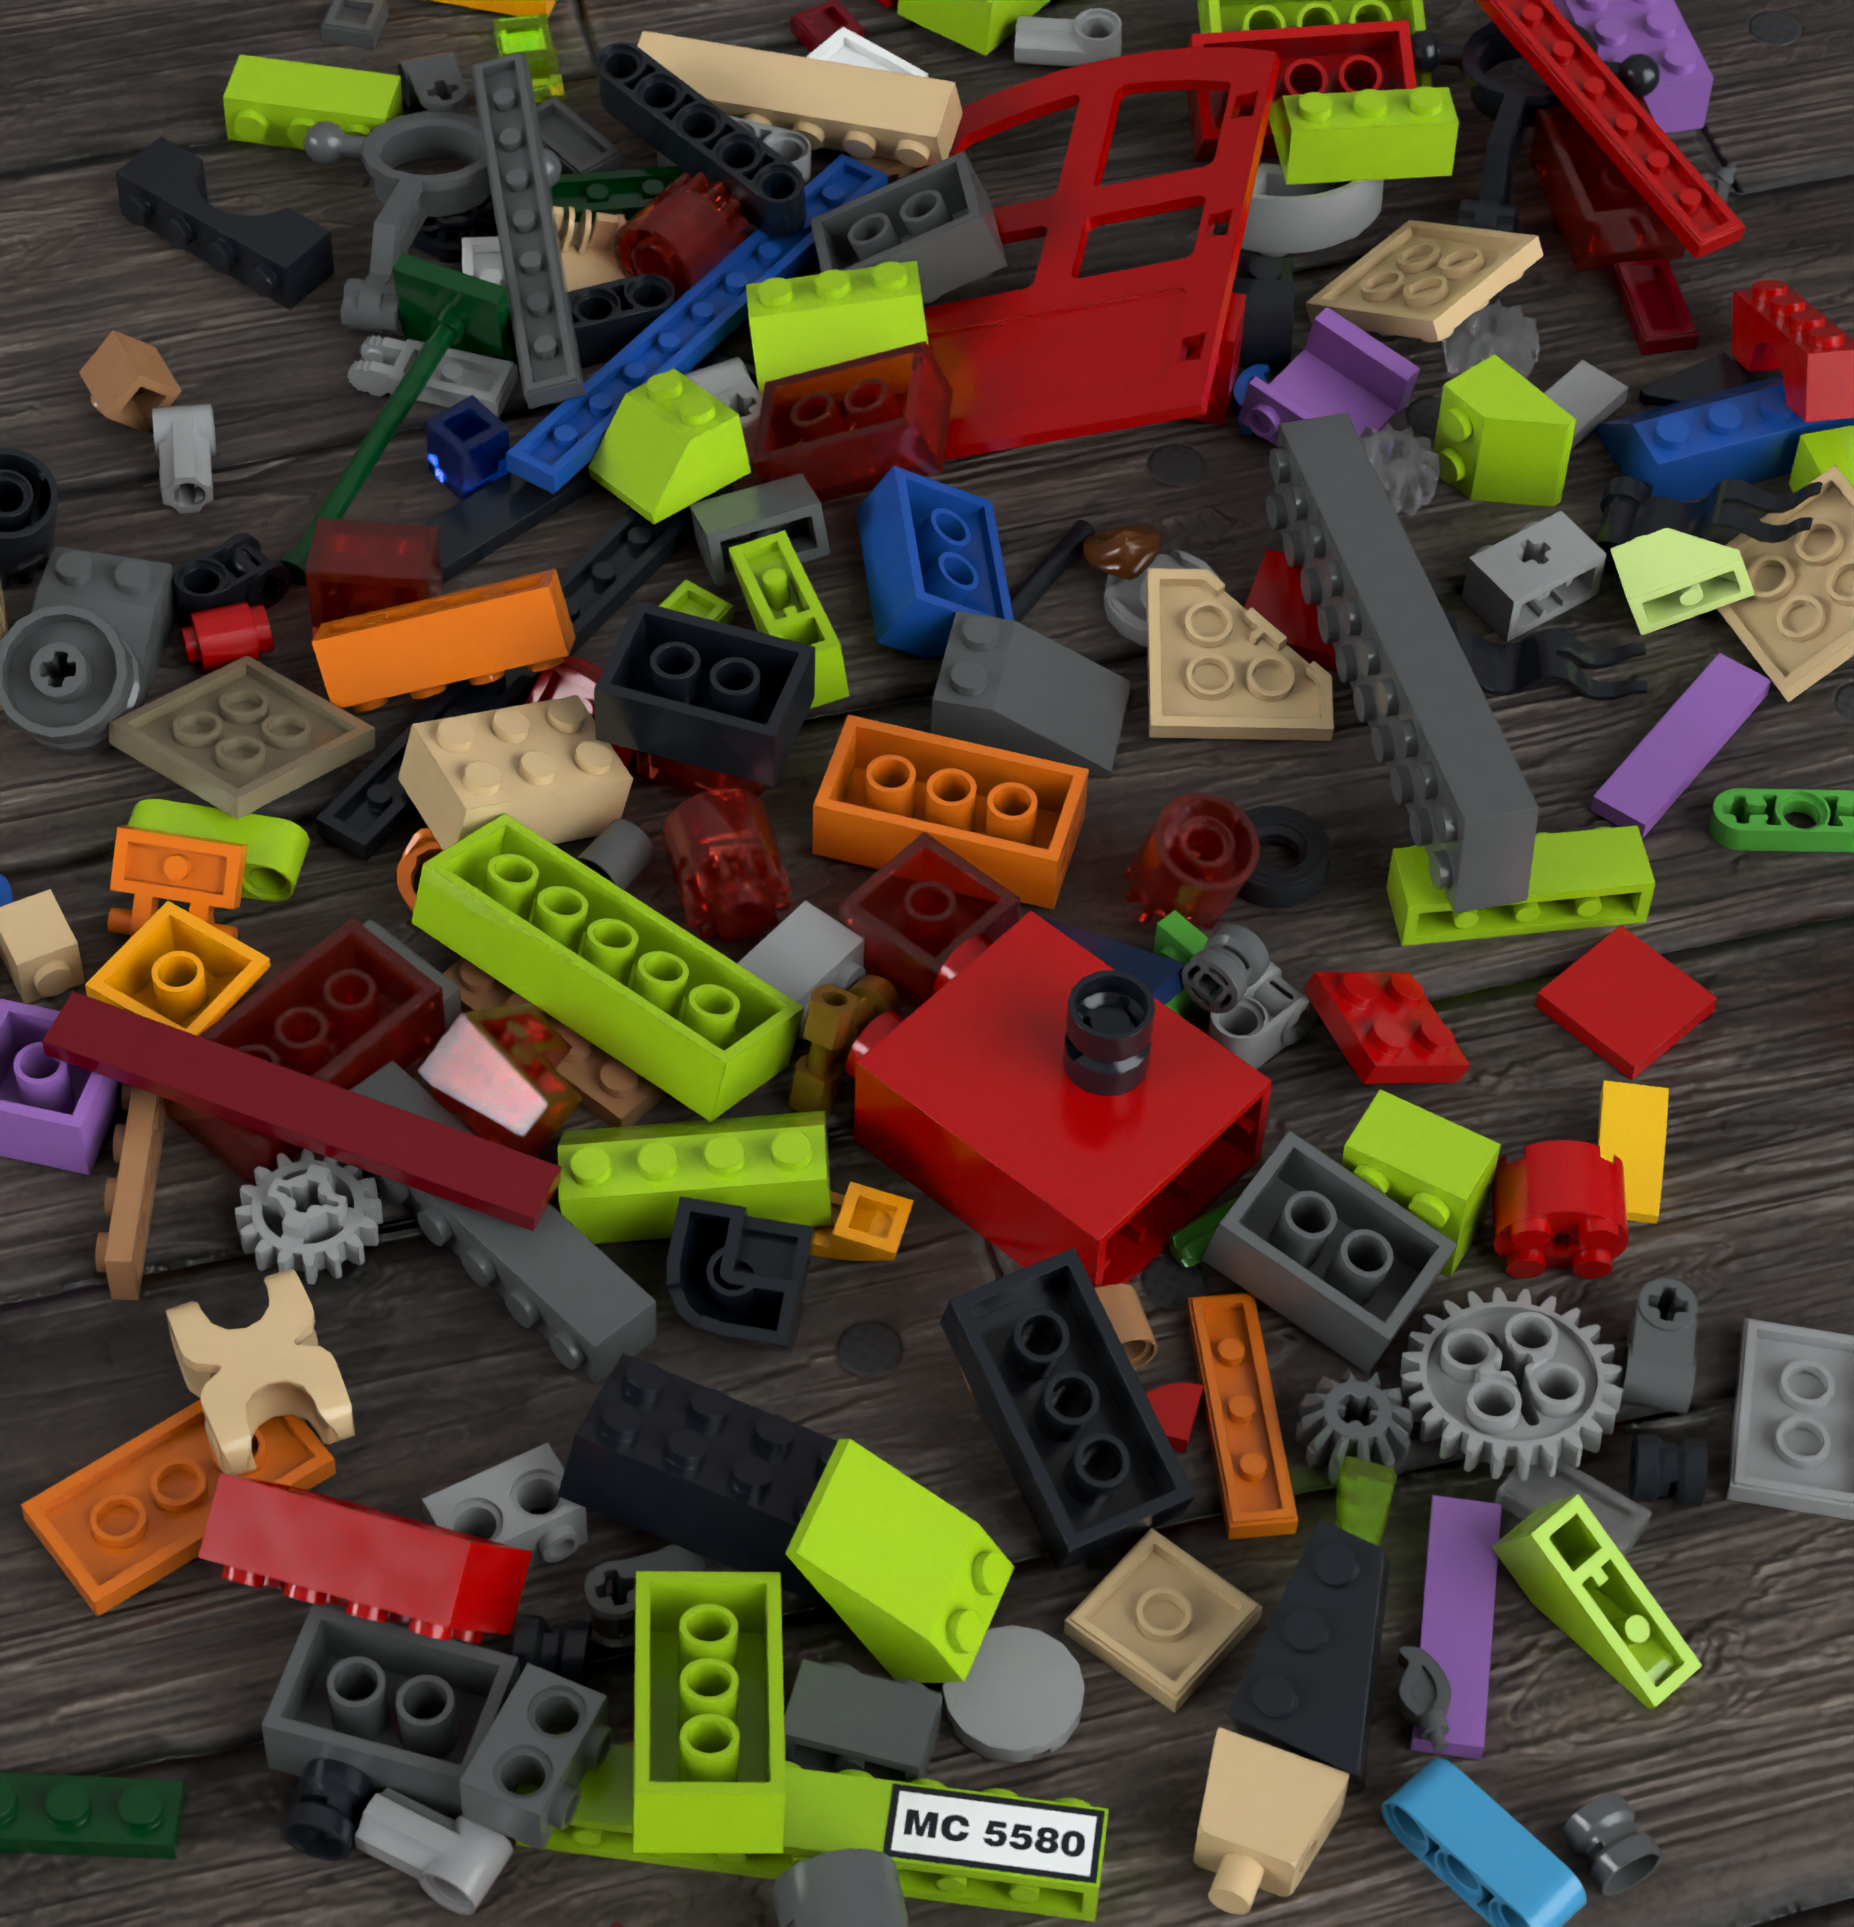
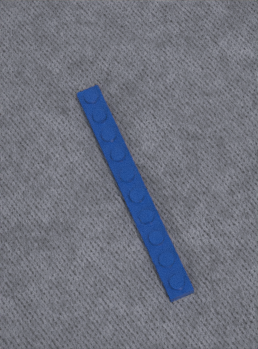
M841 154L804 187L807 218L805 225L799 232L783 238L772 237L759 228L589 378L584 383L586 395L562 402L507 451V471L555 494L593 459L627 392L645 384L652 376L667 372L673 368L682 374L692 370L749 318L746 284L760 283L770 278H793L818 255L810 219L886 186L888 175Z

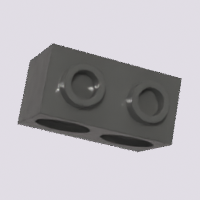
M527 1663L459 1781L463 1818L543 1851L555 1827L564 1830L571 1822L581 1797V1789L578 1786L588 1768L599 1769L610 1751L614 1739V1728L608 1725L607 1696ZM554 1725H567L573 1728L571 1731L560 1735L544 1732L545 1729ZM520 1784H533L540 1787L537 1791L527 1795H518L510 1792L513 1787Z

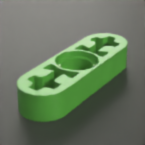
M1728 789L1720 793L1714 801L1708 826L1712 838L1721 846L1738 851L1854 852V790ZM1792 812L1804 813L1810 816L1816 825L1807 829L1797 828L1789 824L1784 816ZM1735 815L1741 817L1742 823H1737ZM1768 815L1772 816L1770 825L1767 824ZM1830 816L1833 817L1832 826L1828 825Z

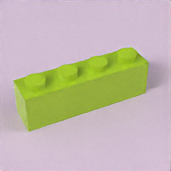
M1638 825L1614 828L1598 827L1592 830L1561 833H1536L1527 901L1454 913L1444 889H1436L1433 885L1429 871V856L1424 846L1418 847L1416 845L1393 848L1386 889L1401 946L1646 923L1656 883Z

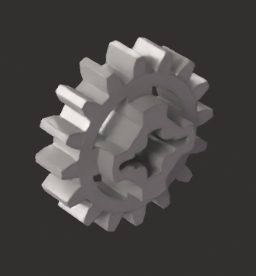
M303 1149L301 1161L293 1163L284 1153L278 1154V1169L273 1172L261 1166L254 1169L256 1186H241L239 1191L242 1206L235 1208L237 1229L240 1232L242 1249L245 1254L255 1253L257 1268L260 1271L269 1269L274 1264H277L279 1272L290 1268L295 1271H303L307 1283L315 1284L318 1271L327 1269L335 1279L342 1277L341 1262L347 1259L361 1266L365 1262L363 1245H378V1225L383 1223L381 1199H378L377 1184L374 1177L363 1179L362 1169L348 1164L342 1168L339 1161L329 1157H325L323 1161L314 1160L313 1152L307 1149ZM266 1223L271 1224L272 1231L269 1229Z

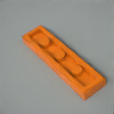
M1247 1292L1187 1297L1186 1315L1199 1384L1204 1385L1202 1402L1228 1540L1296 1534L1298 1517L1255 1296Z

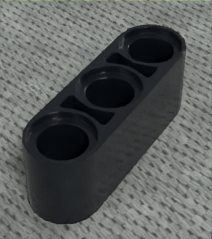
M648 273L569 291L568 295L581 369L609 362L676 302L673 283L662 275Z

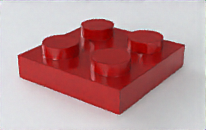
M1315 971L1303 988L1304 993L1362 1084L1458 1083L1471 1066L1455 1042L1452 1031L1443 1024L1426 998L1423 987L1413 978L1410 972Z

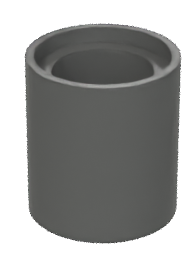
M614 819L576 859L625 890L653 861L655 849L649 837L638 826L625 819Z

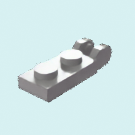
M374 335L367 337L360 348L361 358L365 361L360 359L351 365L347 376L349 383L353 385L352 387L357 388L358 391L369 392L370 395L381 397L388 392L392 395L425 342L411 339L401 341L388 337L381 338L379 335L378 337ZM449 348L417 400L499 419L518 380L517 365H514V362Z

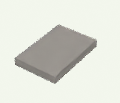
M1744 1318L1740 1332L1726 1499L1854 1520L1853 1335Z

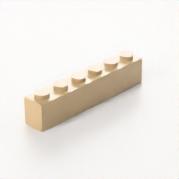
M648 31L642 32L637 47L728 116L803 134L809 139L811 150L826 148L844 151L862 159L879 157L897 160L915 168L924 167L925 165L931 166L948 158L963 114L956 84L952 81Z

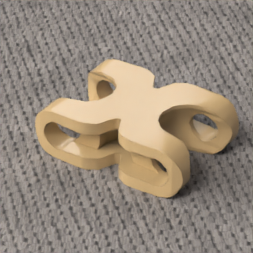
M290 1268L265 1277L264 1282L269 1296L268 1309L262 1319L247 1328L228 1330L212 1324L201 1310L199 1303L195 1301L166 1309L170 1338L178 1364L189 1391L201 1400L202 1410L206 1418L205 1429L207 1438L223 1474L238 1476L255 1470L257 1465L252 1455V1437L261 1424L276 1416L294 1415L308 1420L325 1444H332L355 1436L352 1405L332 1353L318 1345L317 1335L314 1330V1310L294 1269Z

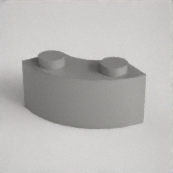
M1261 163L1256 175L1241 249L1259 252L1263 256L1280 258L1287 254L1325 249L1349 239H1354L1380 214L1384 180L1286 185L1281 165Z

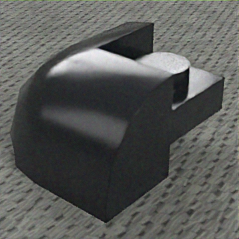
M1239 256L1232 292L1246 294L1238 368H1249L1256 364H1266L1269 366V369L1284 370L1290 364L1295 295L1293 258Z
M680 1197L667 1256V1289L677 1312L696 1330L720 1341L791 1353L798 1335L804 1309L803 1295L815 1239L814 1227L748 1216L746 1207Z

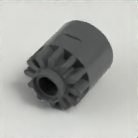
M844 1849L813 1856L786 1870L775 1881L772 1888L779 1927H910L896 1863L890 1856L879 1851Z

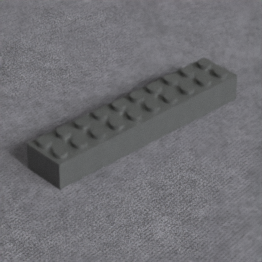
M1348 413L1279 423L1278 447L1271 449L1269 457L1271 474L1275 482L1274 494L1268 495L1266 501L1270 526L1273 530L1279 529L1283 536L1284 554L1289 567H1301L1300 584L1304 601L1307 605H1316L1321 638L1324 643H1331L1335 650L1336 667L1340 680L1343 683L1349 682L1351 685L1358 720L1361 723L1367 722L1372 731L1373 751L1379 763L1386 762L1390 771L1392 793L1396 803L1405 804L1408 810L1413 841L1418 847L1424 846L1429 856V871L1434 887L1436 889H1444L1454 913L1527 901L1539 807Z

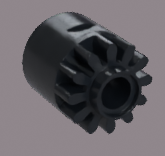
M0 448V580L2 590L9 588L11 576L18 575L23 583L30 584L33 580V569L35 567L40 569L46 568L50 559V551L54 546L58 508V486L48 467L35 456L11 448Z

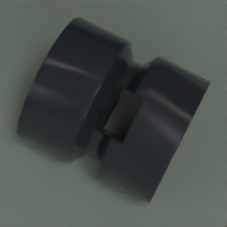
M1097 971L1083 977L1072 988L1067 1005V1031L1064 1040L1063 1061L1065 1072L1075 1085L1086 1092L1101 1096L1121 1095L1135 1089L1145 1079L1150 1064L1152 1045L1150 1039L1153 1033L1156 1008L1153 994L1144 982L1131 974L1120 971Z

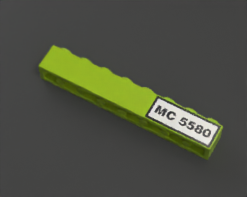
M556 1732L553 1735L565 1734L567 1732ZM629 1741L621 1745L612 1744L604 1763L599 1769L588 1768L578 1786L581 1789V1797L571 1822L564 1830L555 1827L544 1847L545 1850L777 1880L781 1874L795 1864L819 1854L844 1849H869L882 1852L894 1860L898 1870L903 1897L1095 1922L1109 1809L1092 1807L1089 1803L1076 1798H1059L1054 1801L1019 1797L1012 1791L1000 1788L985 1789L981 1792L947 1788L944 1784L931 1779H915L910 1782L877 1779L867 1772L854 1769L841 1770L837 1773L808 1770L793 1762L785 1761L786 1807L783 1854L633 1853L634 1741ZM520 1784L516 1794H531L540 1787L533 1784ZM515 1840L516 1846L533 1848L529 1845H526L522 1842Z

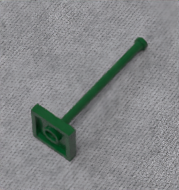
M405 253L401 254L392 268L404 340L411 339L425 343L293 552L285 553L279 561L290 570L292 583L303 586L310 582L315 573L312 565L449 348L514 362V365H516L517 356L506 287Z

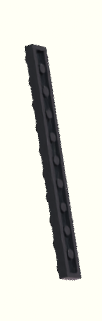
M733 482L699 501L733 492ZM689 506L655 525L630 507L559 577L576 636L568 657H571L695 533ZM526 665L505 670V675L502 678L487 684L471 685L469 679L453 682L316 817L317 834L367 862L418 811L398 779L412 724L524 705L541 671H529Z

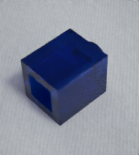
M473 395L425 421L429 471L461 501L509 472L506 467V452L510 450L508 427Z

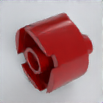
M1552 1140L1524 1146V1158L1508 1165L1507 1154L1497 1160L1491 1187L1494 1248L1497 1255L1505 1261L1507 1274L1515 1278L1529 1279L1542 1275L1546 1268L1572 1269L1573 1274L1580 1278L1596 1279L1612 1272V1260L1620 1256L1629 1243L1624 1165L1620 1158L1614 1154L1613 1162L1601 1158L1600 1146L1588 1142Z

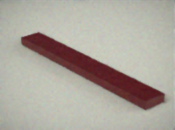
M74 991L42 1040L44 1054L533 1232L561 1181V1166Z

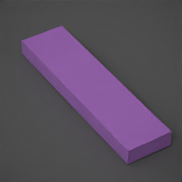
M1719 653L1594 794L1590 811L1619 827L1638 825L1643 839L1768 695L1771 680Z
M1432 1495L1418 1648L1427 1652L1440 1665L1450 1683L1451 1702L1446 1715L1449 1732L1444 1736L1447 1749L1442 1752H1435L1431 1741L1422 1738L1418 1725L1414 1726L1412 1724L1410 1750L1479 1760L1482 1758L1485 1743L1498 1555L1492 1549V1546L1499 1541L1502 1504Z

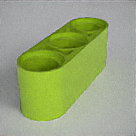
M163 799L139 801L134 806L128 822V826L248 844L241 897L268 902H281L293 895L310 844L307 832L290 820L252 813L236 819L219 808Z

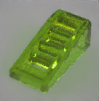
M1351 1456L1343 1458L1336 1492L1338 1528L1380 1546L1391 1510L1397 1474H1394V1468Z

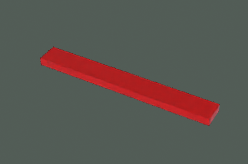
M1475 0L1695 259L1742 240L1746 227L1551 0Z

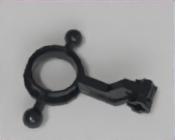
M1568 20L1598 55V45L1590 33ZM1493 21L1475 31L1465 45L1442 43V40L1432 32L1427 30L1415 31L1410 35L1415 72L1419 74L1430 73L1439 65L1458 67L1470 85V98L1478 111L1495 121L1486 146L1479 200L1462 199L1458 211L1457 226L1518 233L1521 222L1518 216L1521 207L1511 204L1514 167L1528 127H1539L1563 121L1572 115L1571 112L1548 86L1517 88L1498 83L1487 76L1486 71L1500 63L1524 58ZM1641 53L1631 54L1622 62L1602 60L1634 97L1647 96L1659 84V66L1650 56Z

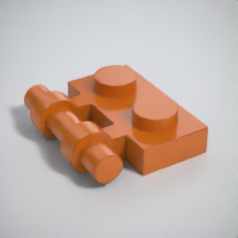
M128 825L117 827L110 890L134 894L132 910L111 908L107 920L108 932L130 935L131 938L159 910V898L190 903L189 913L237 939L238 928L236 926L215 923L214 909L219 907L234 910L240 907L248 844Z

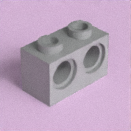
M548 1442L422 1498L424 1522L533 1551L528 1569L543 1562L553 1563L561 1561L575 1552L579 1546L588 1542L586 1508L557 1496L565 1470ZM535 1509L551 1510L550 1512L541 1515L528 1513Z

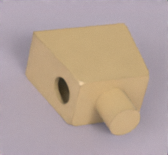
M1219 1727L1215 1736L1193 1862L1199 1867L1216 1873L1208 1893L1210 1901L1226 1912L1243 1915L1250 1911L1258 1888L1281 1897L1293 1894L1341 1815L1350 1774Z

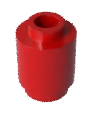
M247 601L190 613V626L180 628L188 664L199 662L203 673L218 670L245 656L260 661V654L274 651L271 628L263 604L249 607Z

